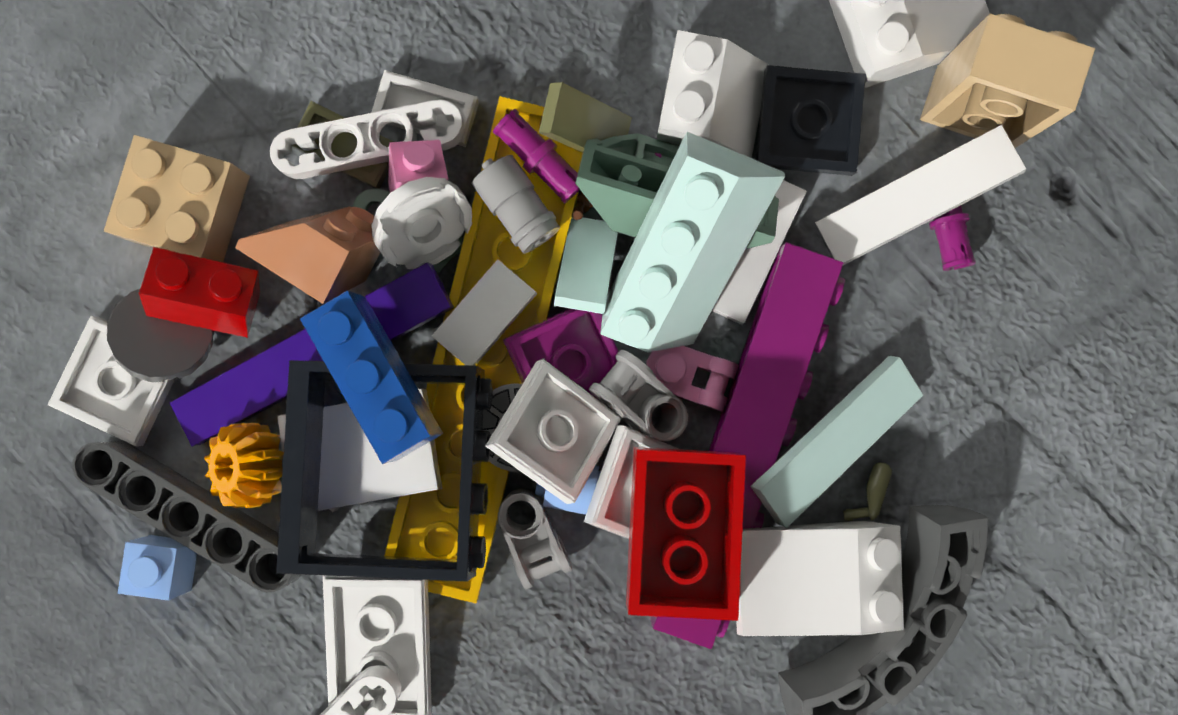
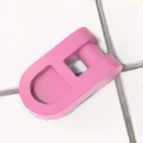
M685 346L653 351L646 361V365L653 371L656 378L676 397L724 412L728 400L724 393L729 379H735L739 365L734 362ZM697 368L711 372L705 389L691 385Z

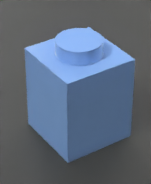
M148 535L125 542L118 594L169 601L192 591L197 553L170 537Z

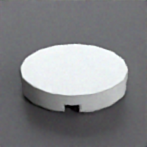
M424 177L409 181L391 192L377 208L371 225L372 238L386 261L394 266L397 263L405 265L407 269H416L427 262L435 265L452 255L461 245L458 239L464 230L468 234L472 225V208L459 187L445 178Z

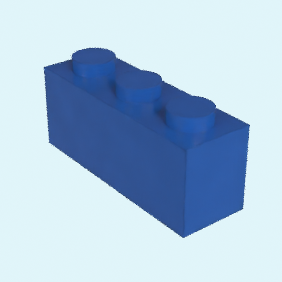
M347 290L300 318L382 464L398 461L443 434L365 296Z

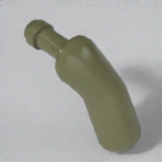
M881 462L874 464L866 488L867 507L845 509L843 511L845 520L853 521V519L869 517L870 521H873L877 518L892 475V469L888 464Z

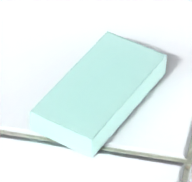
M583 217L580 220L571 219L555 293L554 306L604 314L618 232L612 231L605 221Z

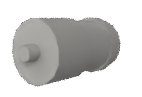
M507 155L495 162L490 158L481 165L484 170L473 179L471 184L494 216L497 215L511 235V241L515 247L521 249L523 254L536 249L558 232L560 226L555 221L556 216L552 211H548L534 191V185L513 155Z

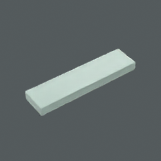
M888 356L751 486L778 525L787 528L923 396L901 358Z

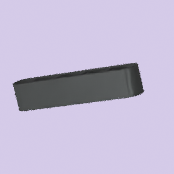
M123 441L93 442L82 446L76 452L72 462L73 472L80 483L257 590L266 593L276 592L295 582L302 575L285 574L283 578H279L270 572L268 560L272 553L278 555L279 533L237 508L223 506L219 497L212 496L211 492L129 443ZM105 452L112 459V469L108 476L101 468V459ZM147 477L153 481L156 488L152 501H149L144 496L142 489L144 480ZM189 502L199 512V520L195 527L191 526L184 517V510ZM230 528L236 529L242 537V547L239 553L230 549L226 542V534Z

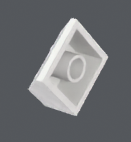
M678 30L656 139L680 146L688 131L752 158L761 110L764 70L769 64L728 39Z

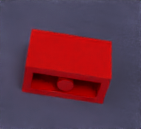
M153 247L139 290V296L146 316L248 338L260 296L259 271Z

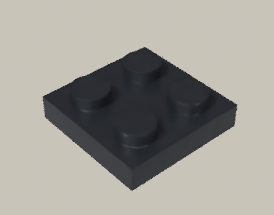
M767 65L763 78L756 161L782 170L848 176L856 174L866 74Z

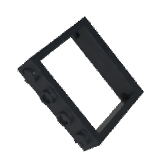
M289 360L277 573L469 581L475 577L476 569L484 567L486 556V540L484 536H478L479 515H485L488 506L487 483H480L481 462H488L490 456V449L486 447L490 439V432L483 431V410L491 409L493 387L492 380L485 378V370L478 366L404 364L414 383L465 385L457 559L315 553L325 380H335L324 361Z

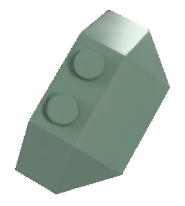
M638 133L613 136L601 141L598 138L589 139L584 146L575 184L612 231L636 237L680 146ZM655 153L662 154V157L656 156ZM776 196L771 201L746 249L769 244L774 240L779 199Z

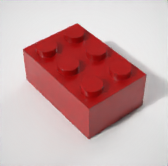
M634 447L626 589L628 615L738 621L746 455L734 452Z

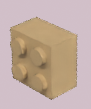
M134 135L104 232L151 248L157 247L223 262L250 176L230 162Z

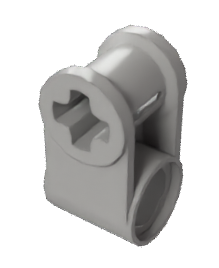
M620 350L615 355L616 364L600 383H593L590 386V393L619 415L633 430L661 441L676 439L687 426L688 413L685 405L656 378L653 371L645 363L628 351ZM660 405L662 411L661 418L653 426L651 420L652 413Z
M522 487L514 489L506 495L499 507L498 521L509 546L511 559L517 575L526 590L533 587L534 581L559 570L567 573L573 569L563 541L557 529L554 528L546 507H543L544 502L539 495H535L534 490ZM520 500L530 503L536 512L535 519L529 524L524 525L512 521L508 513V508L512 503Z

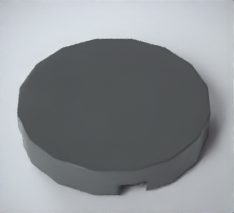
M140 289L130 292L115 305L107 321V342L116 362L131 376L148 382H165L164 380H171L176 377L180 379L192 374L206 361L213 346V330L146 316L139 296Z

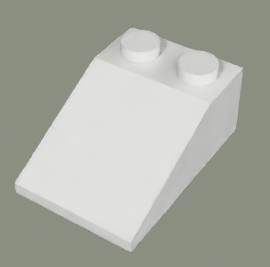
M829 0L854 73L866 74L865 88L941 63L990 14L985 0Z
M868 521L793 525L787 528L778 526L743 529L738 621H736L737 634L741 636L867 635L904 630L900 526Z

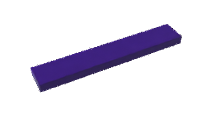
M428 262L365 296L391 342L454 308L433 265ZM306 329L170 402L192 447L201 445L210 440V438L218 436L221 427L242 423L286 399L289 360L323 361Z

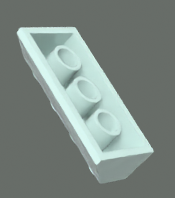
M687 131L607 296L605 312L602 314L600 334L647 353L694 344L785 178V173Z

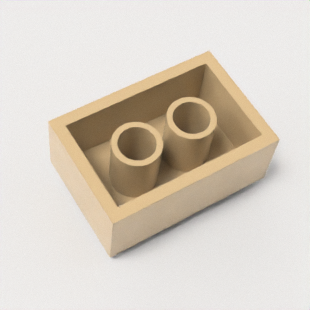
M989 14L937 66L920 120L972 138H977L1002 125L1014 148L1076 110L1095 48L1078 43L1076 37L1066 32H1045L1027 26L1023 19L1014 15Z

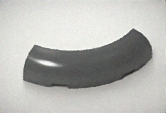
M950 505L910 506L906 545L901 559L904 630L867 635H851L847 640L823 656L796 668L778 672L780 693L786 714L871 715L886 703H890L893 706L897 705L911 693L941 660L967 617V611L963 609V606L970 592L973 578L980 579L983 571L987 547L988 517L967 508Z

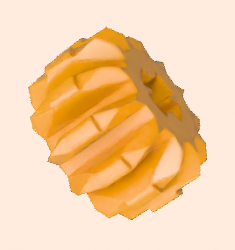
M238 423L221 427L218 436L210 438L209 446L211 453L204 457L209 464V471L205 478H209L212 481L211 495L218 496L223 506H232L234 508H253L270 503L272 496L281 493L282 490L280 477H282L283 473L282 460L284 452L279 450L280 435L272 434L268 425H260L259 423Z

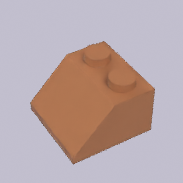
M350 206L274 226L239 239L235 247L322 304L365 282L380 254L372 238L371 225L374 215L362 208Z

